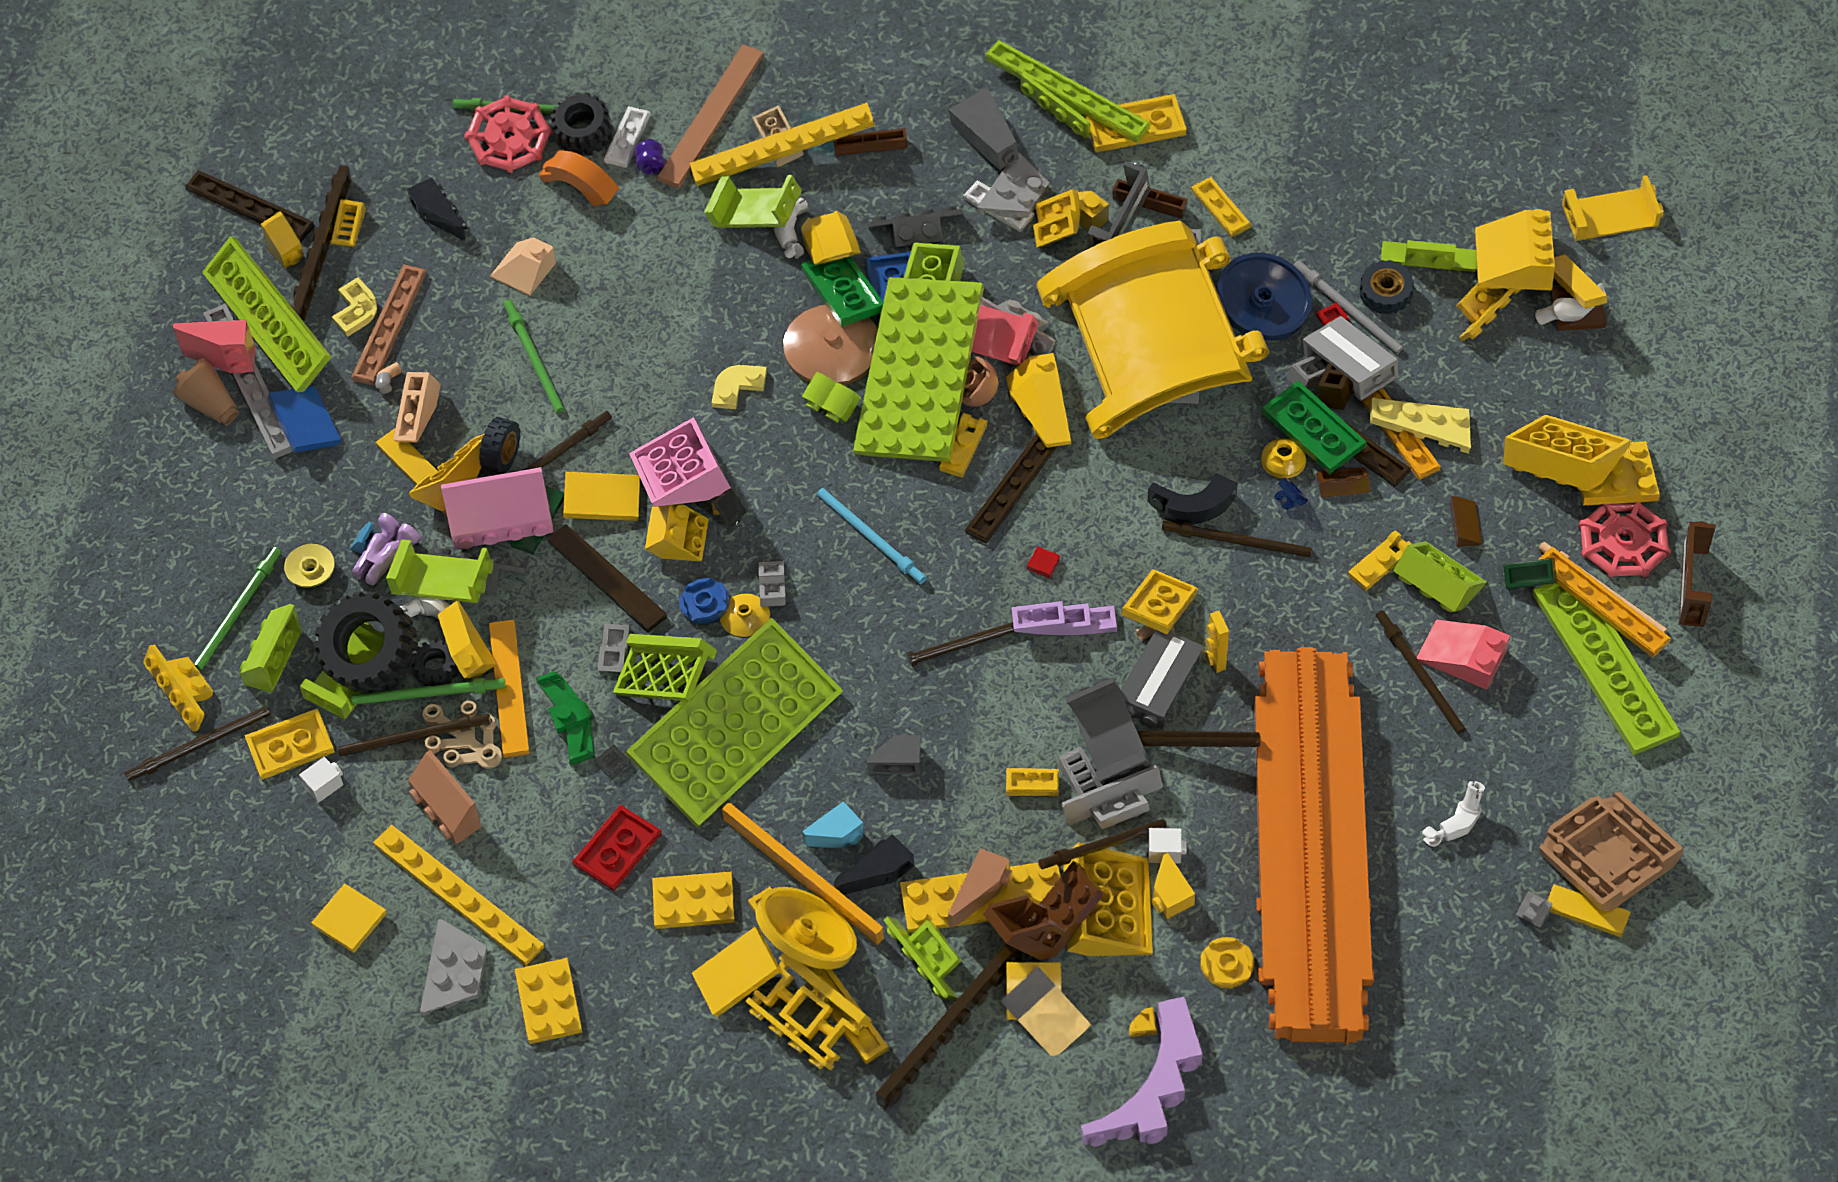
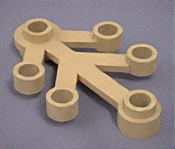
M473 701L463 702L461 705L462 715L476 716V704ZM430 704L423 710L424 722L429 726L451 722V720L444 716L443 710L439 705ZM466 708H473L470 712L465 711ZM437 711L436 714L429 715V712ZM491 715L492 723L488 726H480L481 730L484 731L483 745L475 739V727L466 732H460V730L449 732V734L455 737L453 739L440 740L439 737L432 735L425 740L427 751L431 750L432 753H437L440 750H448L444 754V761L451 768L461 764L478 763L482 768L491 769L499 765L502 760L501 750L494 745L493 730L496 727V723ZM433 742L437 743L434 747L429 746ZM469 748L474 753L459 754L456 750L451 749ZM487 753L493 754L491 757H484ZM452 756L456 757L453 761L448 760Z

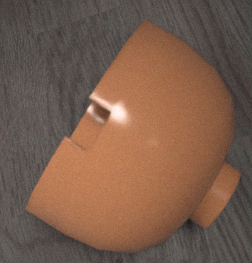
M978 356L974 357L975 359L969 363L962 403L970 407L983 406L994 397L999 385L998 375L994 367Z

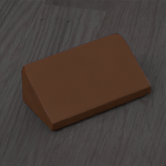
M1365 467L1335 470L1330 475L1326 471L1316 473L1321 498L1370 492V477Z
M1451 496L1450 508L1456 546L1482 545L1475 501Z

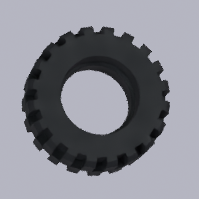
M354 592L353 598L345 595L340 598L341 603L338 605L333 602L328 607L330 612L327 616L323 614L320 618V621L323 622L321 627H316L315 631L318 641H314V650L319 652L316 658L318 663L323 666L322 670L332 680L355 692L372 693L373 690L381 692L386 690L385 685L387 684L391 687L398 683L397 678L400 675L405 677L409 672L406 670L408 664L413 665L415 657L412 656V653L417 651L418 643L413 640V638L417 637L416 628L411 626L413 621L410 616L404 613L405 610L383 595L379 596L374 592H367L366 594ZM370 621L380 622L385 633L381 651L369 662L364 664L352 663L348 656V642L353 632L364 623Z

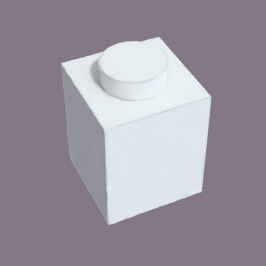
M325 757L299 774L303 787L318 803L343 786L341 779L343 773L335 762L331 764Z
M1149 828V863H1161L1163 855L1166 853L1170 855L1174 863H1181V855H1186V839H1181V829Z

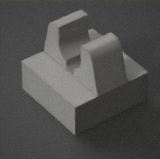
M1528 891L1516 915L1541 927L1553 903Z

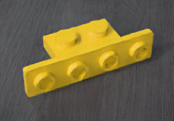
M1477 283L1456 305L1472 323L1459 339L1464 341L1467 338L1473 340L1482 332L1480 327L1484 323L1486 325L1497 316L1495 311L1498 308L1500 310L1511 301L1509 296L1512 293H1518L1521 289L1478 287Z
M150 645L143 661L146 669L152 674L158 686L165 692L171 704L175 706L192 732L198 731L204 718V712L197 702L211 698L214 691L189 657L166 661L156 645Z

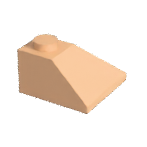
M534 237L517 242L490 277L531 296L556 264L554 248Z

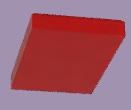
M620 804L574 858L572 865L615 891L662 835V830Z

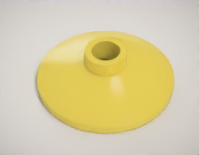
M306 544L297 547L288 555L284 564L288 580L294 585L303 588H311L323 584L331 577L335 568L332 553L326 547L318 544ZM309 568H315L312 571H307Z

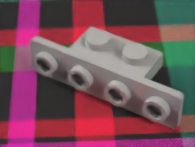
M982 297L981 305L1022 317L1024 313L1034 315L1039 321V325L1029 352L1035 356L1052 352L1055 339L1043 333L1048 322L1042 319L1039 314L1030 312L1014 300L1009 299L999 305H995Z
M1156 765L1063 802L1062 807L1067 824L1072 825L1093 817L1103 830L1149 811V804L1144 795L1163 787L1159 768Z

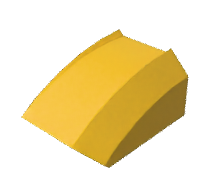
M837 210L834 213L815 218L808 217L801 227L805 248L814 265L861 253L847 216Z

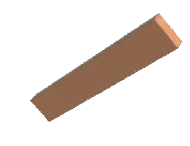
M403 264L352 374V381L375 386L377 374L383 369L425 278V269Z

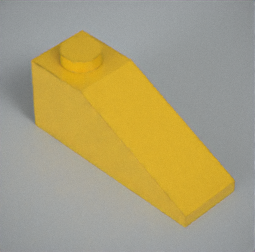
M459 601L454 602L438 614L451 657L464 678H478L497 665Z

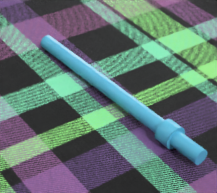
M821 488L818 491L817 496L893 560L901 572L904 574L908 573L919 584H923L926 581L927 577L915 567V563L907 556L903 557L827 490Z

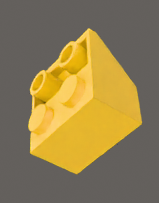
M682 503L653 506L645 550L661 559L701 562L709 519Z

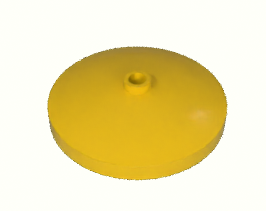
M790 887L773 888L762 896L756 907L758 925L767 939L784 954L800 963L819 969H837L846 965L856 950V936L848 921L829 903L809 892Z

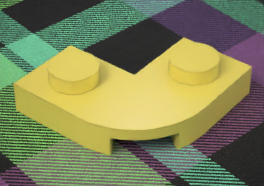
M358 277L338 289L340 296L349 306L332 316L334 324L346 337L369 324L377 313V303L374 294Z
M735 365L723 370L715 381L712 408L736 409L740 389L764 391L767 368Z

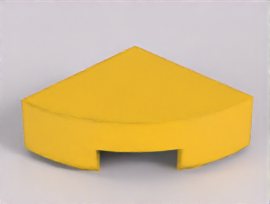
M1153 1007L1142 1010L1130 1024L1129 1037L1157 1035Z

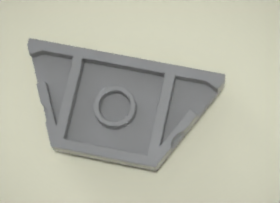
M1018 153L1019 159L1004 168L977 206L976 213L984 215V211L998 212V216L1028 218L1036 208L1035 204L1039 203L1047 192L1049 182Z
M438 919L420 1009L421 1016H426L430 1014L429 1012L444 1007L447 1009L457 1005L459 1002H467L479 997L488 950L487 946L441 919Z

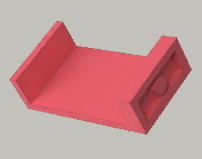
M981 305L971 353L1019 366L1027 358L1039 321L1034 315L1024 313L1022 317Z

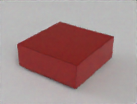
M1334 303L1316 312V317L1323 326L1340 316L1350 323L1349 317L1338 303Z
M1037 546L1027 564V570L1050 579L1060 561V555Z

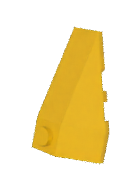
M1054 353L1029 356L1006 376L1010 398L1020 407L1021 413L1031 422L1033 430L1046 447L1071 444Z
M484 434L474 437L454 453V458L438 466L437 473L422 479L408 493L409 496L437 510H446L441 485L477 479L481 468L479 451Z

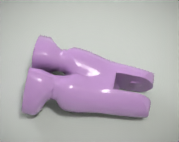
M382 513L378 518V523L382 530L381 534L376 533L371 537L366 549L351 572L356 578L362 579L369 570L366 576V583L374 586L391 567L401 539L411 540L412 545L420 540L419 533L413 527L407 524H402L400 527L397 520L387 513Z

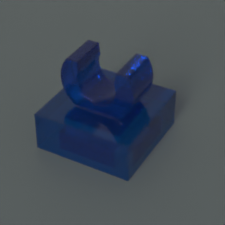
M1286 477L1278 483L1283 490L1278 491L1274 498L1279 501L1287 497V501L1282 505L1285 510L1291 509L1294 503L1302 506L1309 501L1297 485Z

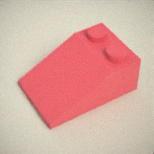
M246 320L173 324L183 356L196 361L205 358L215 368L228 373L242 374L254 372L256 347Z
M1436 620L1417 659L1421 663L1487 690L1507 652L1510 635L1484 625Z

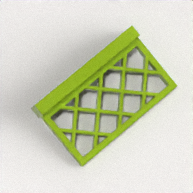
M629 634L626 643L631 646V649L613 693L625 697L690 702L706 660H714L717 650L702 638ZM637 656H642L643 660L634 666ZM660 657L661 661L652 667L651 662ZM678 658L679 662L670 669L669 664ZM697 659L695 665L688 670L687 665ZM646 667L647 672L638 678L637 674ZM664 668L665 673L656 680L655 675ZM682 670L683 675L674 681L673 676ZM632 678L634 682L624 689L627 681ZM650 679L652 684L643 690L641 686ZM669 681L670 685L663 691H660L659 687ZM687 682L684 692L679 693L678 688Z

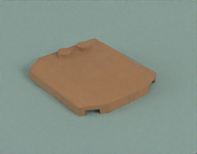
M1617 792L1614 793V797L1610 798L1592 797L1553 823L1547 831L1544 843H1541L1539 847V854L1600 910L1609 911L1615 909L1672 869L1683 855V847L1622 793Z

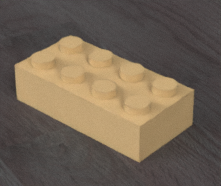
M779 105L753 117L755 126L762 138L791 129ZM803 151L776 159L774 162L778 168L804 154Z

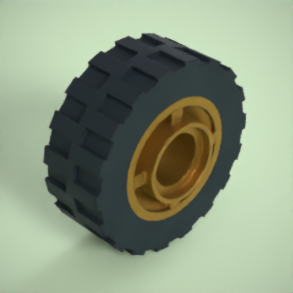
M1382 260L1378 263H1373L1364 270V274L1361 276L1360 298L1363 300L1364 305H1367L1370 310L1377 311V313H1397L1400 310H1404L1406 305L1411 302L1414 288L1413 276L1411 272L1409 273L1408 268L1398 262Z
M496 417L488 424L479 451L482 469L499 474H505L509 471L520 445L521 431L517 422Z

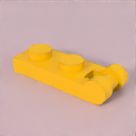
M963 413L956 430L950 462L942 461L939 466L940 471L963 478L984 434L988 420L982 418L977 420L972 418L971 415ZM967 428L975 429L974 433L967 431Z
M1393 531L1382 544L1348 571L1347 576L1363 590L1367 591L1396 566L1407 545L1412 543L1404 541L1399 532ZM1393 546L1399 549L1397 553L1391 549Z

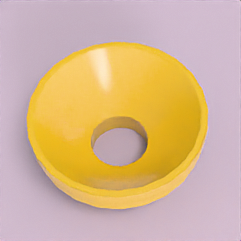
M1276 439L1265 446L1261 455V463L1264 470L1271 476L1288 479L1297 476L1303 471L1306 465V454L1291 439ZM1286 447L1292 453L1289 456H1281L1277 450Z

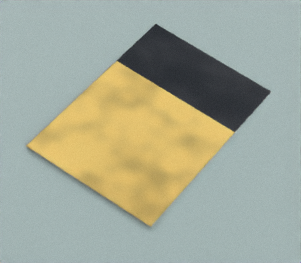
M1039 967L1001 1000L1003 1005L1050 1056L1062 1053L1091 1026L1090 1022Z

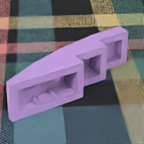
M1062 601L1012 607L1014 632L1042 635H1084L1117 632L1114 606L1089 609L1088 603L1063 606Z

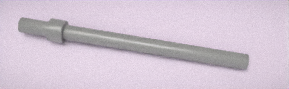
M1300 260L1294 263V266L1302 273L1309 285L1312 287L1316 286L1333 302L1338 303L1345 312L1395 354L1403 350V347L1322 280V276L1317 271L1310 270Z

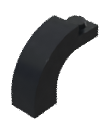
M1215 473L1205 489L1195 494L1184 495L1152 482L1148 489L1147 502L1157 510L1164 509L1165 520L1183 524V522L1204 523L1220 516L1230 507L1237 496L1238 483Z

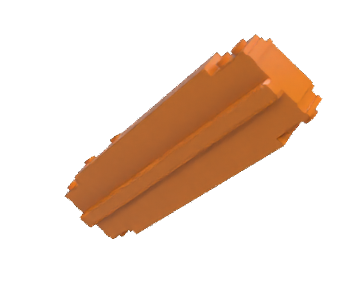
M1300 647L1297 649V652L1270 650V652H1264V662L1259 661V677H1264V684L1259 685V696H1255L1254 706L1255 732H1259L1261 735V745L1255 747L1260 898H1257V911L1261 915L1262 968H1258L1259 982L1261 985H1274L1273 989H1268V1005H1273L1274 1013H1269V1030H1274V1040L1286 1038V1040H1291V1042H1345V1044H1350V1042L1362 1041L1363 1032L1368 1031V1014H1363V1006H1367L1368 996L1367 989H1362V986H1372L1374 983L1360 697H1354V685L1349 684L1348 677H1353V663L1348 662L1347 652H1342V654L1316 652V649L1313 647Z

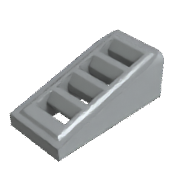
M1316 354L1293 364L1287 378L1293 384L1299 381L1307 389L1320 382L1326 366L1321 362L1324 358ZM1314 364H1316L1321 370L1319 371V370L1314 366Z
M1078 747L1059 757V767L1077 796L1084 794L1083 791L1093 786L1096 789L1102 787L1082 747ZM1083 768L1085 769V771H1083V772H1081V773H1079V774H1077V775H1074L1075 772H1077V771H1079V770H1081V769H1083ZM1090 777L1091 780L1079 785V782Z

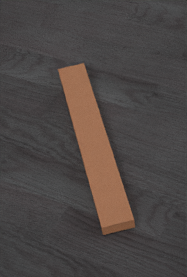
M746 45L741 46L658 175L659 182L678 189L691 171L690 163L697 161L763 58V51Z

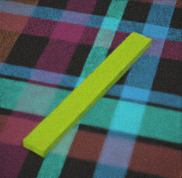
M1000 40L985 54V60L1018 78L1023 73H1026L1065 104L1136 143L1150 129V122Z

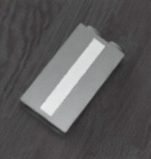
M1342 316L1303 339L1304 356L1309 358L1318 354L1352 380L1354 396L1360 401L1399 377L1397 358Z

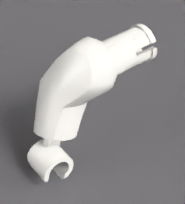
M803 198L797 200L786 226L774 227V233L781 247L786 249L785 256L788 258L795 255L797 259L804 253L803 247L797 243L798 239L794 230L796 217L808 210L807 201L802 202Z
M1602 283L1597 284V286L1606 294ZM1559 298L1554 301L1553 305L1539 309L1535 314L1538 323L1541 325L1556 319L1561 321H1577L1587 315L1594 307L1585 309L1575 298Z
M413 597L414 600L400 607L405 610L404 612L410 618L418 614H424L439 620L438 614L449 607L450 604L442 599Z
M1473 781L1469 782L1464 800L1458 803L1455 815L1440 823V831L1438 832L1431 826L1425 828L1422 833L1426 837L1423 840L1430 846L1436 847L1440 844L1443 837L1448 842L1468 834L1482 812L1479 803L1485 786L1475 781L1473 787Z

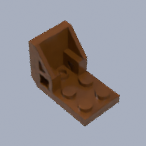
M1072 861L1041 902L1025 895L989 905L983 915L1006 944L1044 961L1058 955L1105 893L1079 863Z

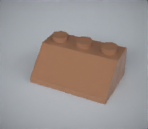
M432 751L426 752L408 779L411 788L409 795L416 804L422 803L425 807L423 811L431 822L437 821L440 825L438 829L446 840L451 838L455 844H458L481 828L476 805Z

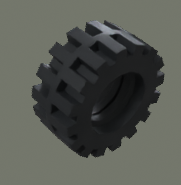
M430 640V644L424 642L422 643V648L418 646L416 653L412 654L415 657L412 669L419 683L422 682L427 687L428 684L436 686V684L444 685V682L448 684L452 682L451 678L457 676L456 671L459 669L451 657L447 643L444 645L443 640H439L438 643H435V640ZM439 657L446 661L439 669L430 670L425 668L426 662L432 658Z

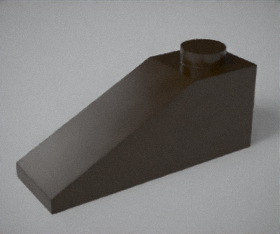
M1328 363L1318 384L1319 397L1328 408L1344 410L1352 394L1353 381L1330 363Z

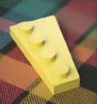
M1372 398L1370 403L1371 424L1400 433L1405 430L1414 434L1416 438L1423 440L1425 437L1439 441V445L1448 447L1450 444L1461 448V452L1469 454L1471 449L1469 409Z

